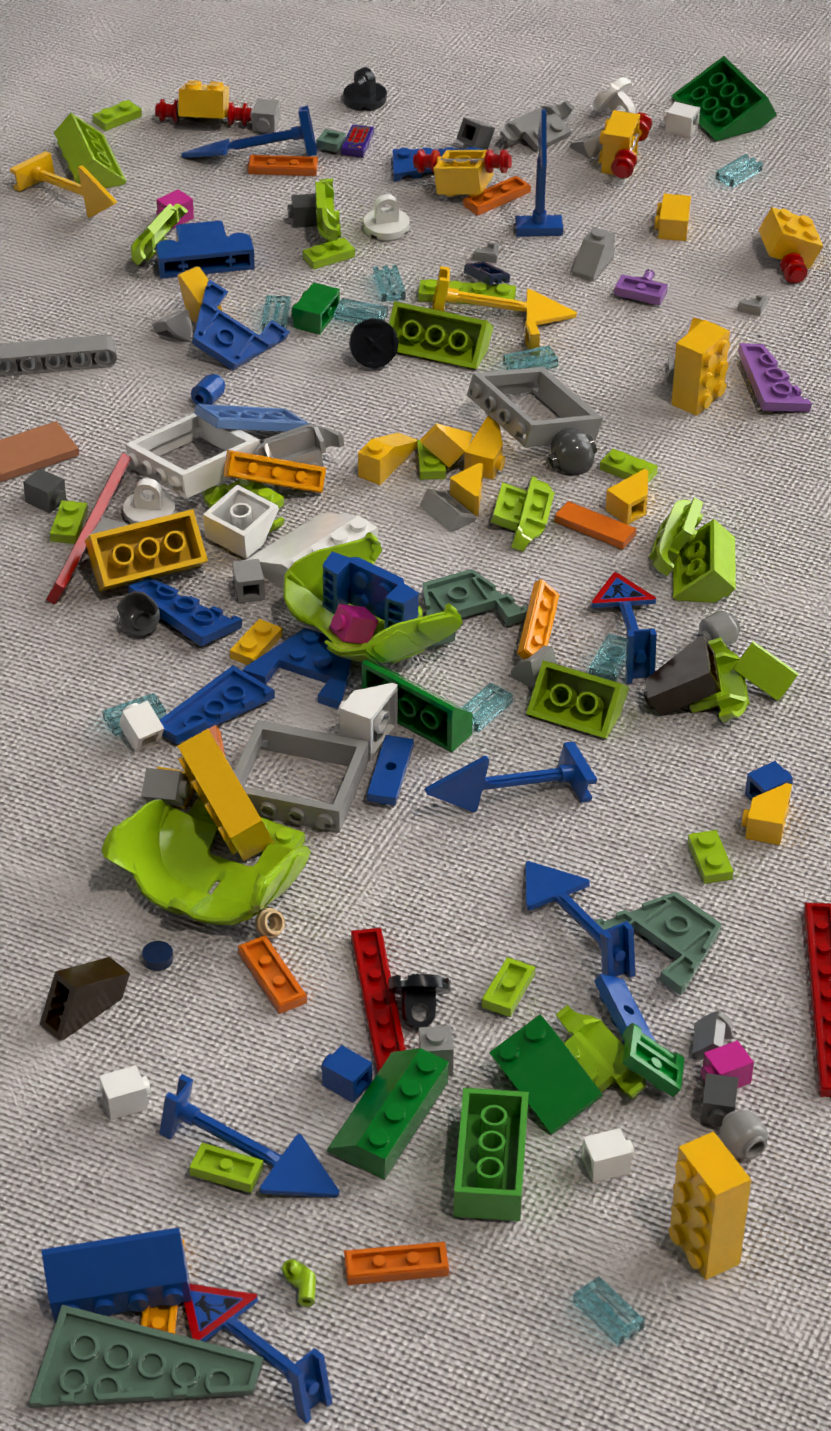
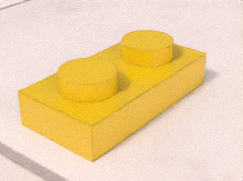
M258 619L230 649V658L249 665L267 653L283 636V628Z

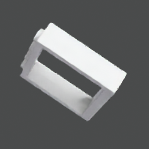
M193 413L125 444L127 455L131 459L129 465L132 469L150 479H154L159 484L187 499L231 478L223 476L227 450L252 454L260 445V440L240 429L215 428ZM198 438H202L225 450L186 470L159 457Z

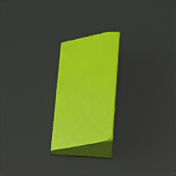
M752 641L733 668L777 701L782 698L799 674L754 641Z

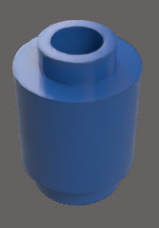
M217 374L205 376L191 390L193 402L196 405H212L224 394L225 382L223 378Z

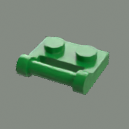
M629 1024L622 1036L625 1040L622 1063L633 1073H637L651 1082L655 1088L663 1090L674 1097L681 1091L684 1057L677 1052L671 1053L643 1034L642 1028L636 1024Z

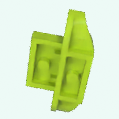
M333 178L319 179V182H315L318 233L327 242L337 241V238H341L339 210L335 211Z
M169 203L132 243V257L130 259L136 265H139L144 259L148 262L157 252L154 249L157 247V244L163 240H168L165 235L180 221L179 219L188 210L178 203L174 206Z
M534 476L530 477L527 491L502 482L491 518V523L515 531L511 548L524 552L532 540L538 538L544 532L555 494L549 484L537 480V477Z
M238 479L229 485L223 483L218 487L215 485L202 491L204 502L209 509L236 485L278 505V508L284 506V497L254 481ZM279 517L274 520L269 533L280 529L285 519Z
M695 497L692 501L684 499L677 501L661 523L648 558L652 559V565L666 576L673 570L674 564L672 562L678 556L679 551L686 543L690 545L697 534V530L694 528L699 525L703 517L700 511L704 502Z
M720 637L710 640L708 643L716 655L721 692L689 704L692 713L719 706L721 711L719 717L723 723H726L730 719L741 716L746 707L750 705L746 678L733 669L740 658L736 653L727 648Z
M568 1005L555 1014L572 1036L564 1044L601 1092L612 1083H615L630 1099H634L646 1087V1079L637 1073H633L622 1063L624 1045L605 1026L602 1020L591 1015L577 1013Z

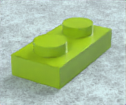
M130 100L121 101L117 105L104 108L92 114V120L101 129L108 131L142 117V109Z
M344 237L337 238V241L333 240L302 250V258L313 270L355 257V248Z
M417 440L420 480L446 479L445 464L422 445L420 440Z
M612 449L600 461L601 471L624 480L646 469L649 471V483L657 475L658 471L657 465L616 449Z
M61 501L50 531V542L75 544L88 513L87 503Z
M717 830L688 834L687 843L703 883L733 880L734 871Z
M507 957L482 998V1008L511 1017L533 980L536 967Z
M201 1143L189 1166L191 1176L252 1193L264 1169L263 1160L206 1143Z

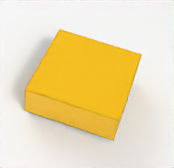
M526 320L524 341L531 355L539 354L540 332L535 320Z

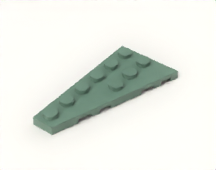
M62 1305L28 1404L30 1408L254 1395L264 1358Z

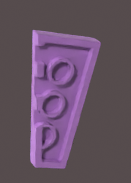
M739 344L738 354L762 410L770 412H810L812 403L809 399L801 397L802 391L797 385L792 386L788 381L790 376L786 371H782L777 367V360L763 344Z

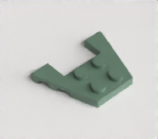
M473 569L427 581L422 585L426 616L443 612L445 605L450 603L457 609L461 618L496 609L507 625L525 621L528 608L525 605L522 607L514 603V598L509 594L503 595L498 592L496 585ZM455 632L431 646L436 647L455 641Z
M677 892L642 903V908L631 912L627 910L617 912L615 918L606 921L603 918L595 920L603 930L628 921L634 927V930L674 957L676 960L661 971L660 980L680 995L685 992L720 934L722 924Z

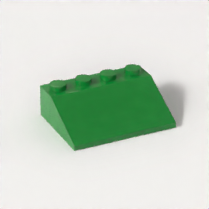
M725 56L721 57L671 95L675 102L700 108L699 126L715 141L758 130L777 116L769 98Z

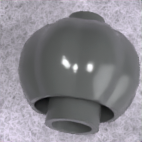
M566 428L558 432L553 438L548 461L553 469L558 468L565 474H584L590 470L594 463V454L597 453V447L589 434L585 435V433L578 429Z

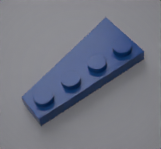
M426 147L422 149H393L394 182L402 181L404 176L411 175L412 179L422 178L424 173L432 172L431 168H426L424 173H419L417 168H414L413 157L417 154L418 150H424L426 154H431L432 150H439L440 157H442L446 150H483V148L455 149L447 147L445 149H432Z
M233 665L160 719L164 727L162 736L178 744L214 725H219L274 699L275 690Z

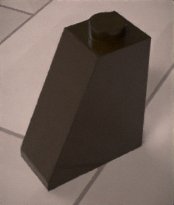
M704 635L698 637L645 679L647 691L644 692V698L648 707H654L658 715L662 716L721 692L716 655Z
M111 957L55 971L39 1024L59 1041L65 1040L122 1000L130 973Z

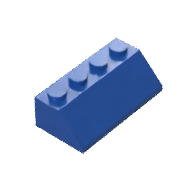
M179 1227L42 1249L49 1304L55 1323L62 1305L110 1316L114 1313L127 1311H143L149 1305L150 1308L163 1305L175 1306L182 1302L192 1301L188 1264Z

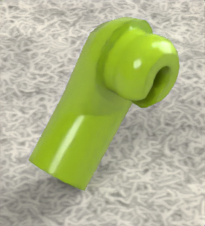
M294 1259L285 1261L282 1265V1273L289 1283L299 1289V1305L304 1307L314 1305L316 1288L314 1272Z

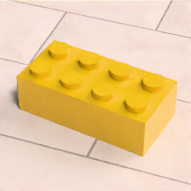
M193 509L90 534L85 539L99 592L137 583L148 577L153 579L201 567L208 561Z
M209 728L178 745L177 747L183 755L178 760L231 853L234 855L238 852L242 860L246 861L265 850L269 843L275 844Z
M713 1131L678 1147L671 1222L668 1229L673 1243L681 1246L687 1254L691 1267L695 1270L698 1269L705 1280L740 1265L751 1178Z

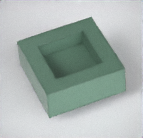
M324 129L316 140L317 148L328 152H338L346 139V133Z

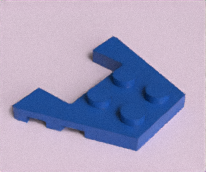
M209 280L205 287L191 342L193 345L231 370H234L286 340L290 331L273 320L258 335L218 309L228 291L212 280Z
M304 628L244 667L243 671L265 685L278 668L324 682L326 684L318 693V703L338 709L346 693L352 660L341 658L327 649L328 645L324 642L326 640L332 641L325 634Z

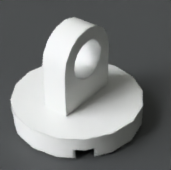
M621 77L610 84V90L608 89L607 93L605 91L601 92L593 101L595 110L602 112L609 108L612 112L613 110L624 112L623 106L626 112L635 113L634 104L625 94L632 86L631 81L627 77Z
M390 194L378 197L374 204V210L367 213L364 217V231L370 237L372 235L377 236V239L382 241L400 239L404 236L405 232L408 233L410 230L408 215L399 210L396 198ZM386 203L392 204L391 208L381 207Z
M150 478L139 480L134 494L127 497L123 503V517L130 524L175 514V502L172 497L162 492L161 485Z

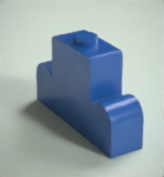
M220 220L176 225V241L163 240L156 247L160 279L178 277V274L197 266L201 268L204 274L255 269L254 247L251 237L246 233H233L227 237L223 222Z

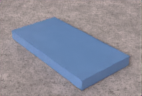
M197 404L194 414L215 428L289 431L309 424L286 408Z

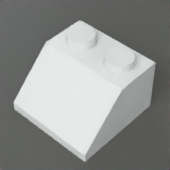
M236 485L203 514L205 537L247 559L264 544L279 510L278 505Z
M389 683L355 690L347 700L341 702L338 708V716L340 717L338 735L368 741L369 761L381 749L385 735L391 736L397 728L398 684Z

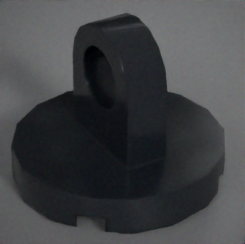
M362 67L354 73V83L344 88V103L358 111L362 110V108H368L370 111L376 110L386 104L387 91L384 86L376 83L375 75L371 69Z
M370 318L363 320L354 327L350 334V352L354 359L365 367L378 368L385 366L395 357L398 351L399 340L397 332L389 323L382 319Z
M412 974L408 975L407 980H401L400 975H395L388 979V991L402 995V1017L406 1025L413 1029L430 1025L436 1014V995L450 993L451 980L440 975ZM414 1005H421L425 1009L426 1017L424 1021H417L413 1018L411 1011Z

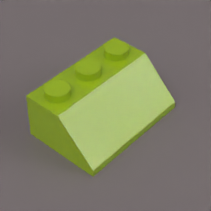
M713 519L697 530L690 545L686 543L673 561V598L676 601L715 603L723 597L729 596L736 589L735 537Z
M543 660L526 714L607 739L622 713L629 687Z

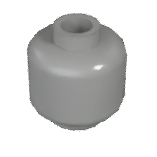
M718 611L701 620L698 637L704 635L707 641L721 637L724 644L728 647L737 641L740 625L733 614Z
M740 1110L730 1112L723 1118L719 1137L736 1158L753 1159L765 1150L768 1131L753 1112Z

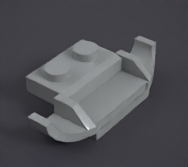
M568 100L560 105L540 106L536 110L508 121L500 135L510 146L525 140L537 153L539 152L538 129L541 109H546L547 147L570 136L572 131L563 120L569 116L574 107Z
M307 424L263 439V443L252 454L324 467L322 454L326 453V447H343V434L326 427ZM274 485L275 491L278 493L293 489Z

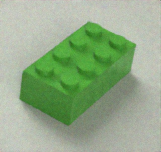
M463 1088L453 1217L520 1221L529 1092Z

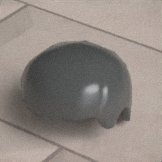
M134 591L125 595L117 606L120 616L119 623L123 630L132 636L142 637L153 632L159 623V607L145 592Z

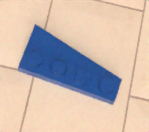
M150 577L129 586L128 594L134 591L145 592L157 603L161 619L200 646L242 628V618L235 615L232 618L224 616L222 609L215 606L210 609L200 605L199 599L193 596H180L177 589Z

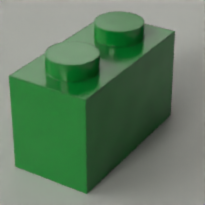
M313 282L307 291L303 292L300 300L292 307L291 317L293 318L294 328L321 335L340 310V289Z

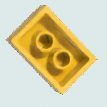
M703 320L676 343L671 405L697 416L704 409H707L715 399L724 394L727 386L725 377L729 366L727 357L731 345L729 342L730 330Z

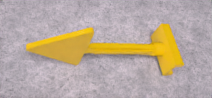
M44 151L10 168V173L15 174L17 183L13 185L14 190L20 192L38 182L44 181L83 196L88 218L117 204V200L83 165L78 167L81 184L55 175L51 153Z
M440 266L432 303V309L444 311L446 302L455 304L461 302L526 312V320H535L536 325L572 319L577 316L576 311L531 289H527L526 302L449 288L450 268Z

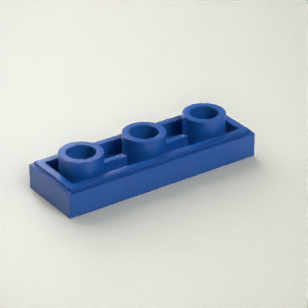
M385 735L367 792V801L383 805H396L414 747V739Z
M599 974L594 980L600 993L599 998L606 1005L611 1015V1021L618 1028L621 1036H623L628 1025L634 1023L642 1028L643 1034L655 1041L624 979Z

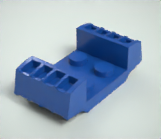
M331 552L323 563V607L329 612L335 614L339 604L348 605L350 603L354 606L365 607L374 616L385 620L384 629L400 622L418 618L419 592L407 586L403 578L359 557H347L335 552Z

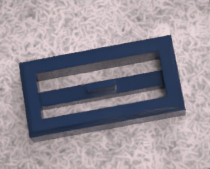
M486 262L464 265L465 274L488 285H493L494 283L502 284V282L510 283L509 273Z

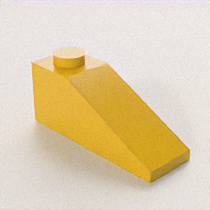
M488 415L465 452L464 470L477 463H483V477L493 480L498 471L503 470L506 457L503 456L500 425Z
M399 432L372 438L358 452V477L381 485L417 448V439Z

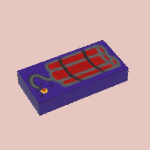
M352 124L342 145L341 155L363 158L374 135V127Z

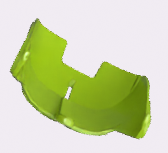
M368 532L362 539L319 549L300 558L293 563L284 576V600L290 613L298 621L315 626L332 641L326 640L324 642L328 645L327 649L344 659L356 662L368 660L376 664H386L389 662L394 664L423 652L425 648L440 642L458 630L463 623L461 615L450 603L445 605L443 612L421 617L423 610L418 606V618L394 624L384 629L385 620L376 617L379 622L368 643L343 642L329 629L334 614L323 607V563L331 552H335L347 557H359L374 564L381 554L382 548L377 537L371 532Z
M156 799L145 804L119 825L113 826L105 838L101 853L104 858L131 873L140 892L162 909L177 915L184 914L192 920L207 924L234 925L249 920L282 895L306 866L311 850L307 846L290 849L269 843L258 862L253 866L230 861L211 854V848L218 832L215 824L192 817L171 807L162 799ZM219 881L220 883L213 893L209 894L214 884Z

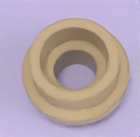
M265 908L257 914L255 926L261 936L266 935L268 939L276 938L285 927V919L276 909Z

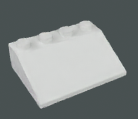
M320 513L247 560L259 559L263 576L284 590L285 573L294 562L319 549L362 539L368 532H371L378 539V527L359 515Z

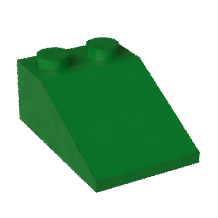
M541 1014L489 1052L501 1073L516 1091L529 1092L528 1106L551 1135L603 1097L602 1092Z

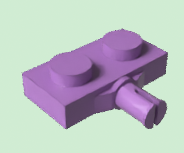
M647 269L642 277L622 274L614 287V295L625 299H634L648 304L660 305L667 294L668 284L652 280L655 272L653 270L649 272L650 269Z

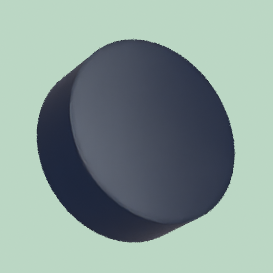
M153 941L146 944L142 950L144 966L153 971H161L170 967L173 963L172 947L164 941Z

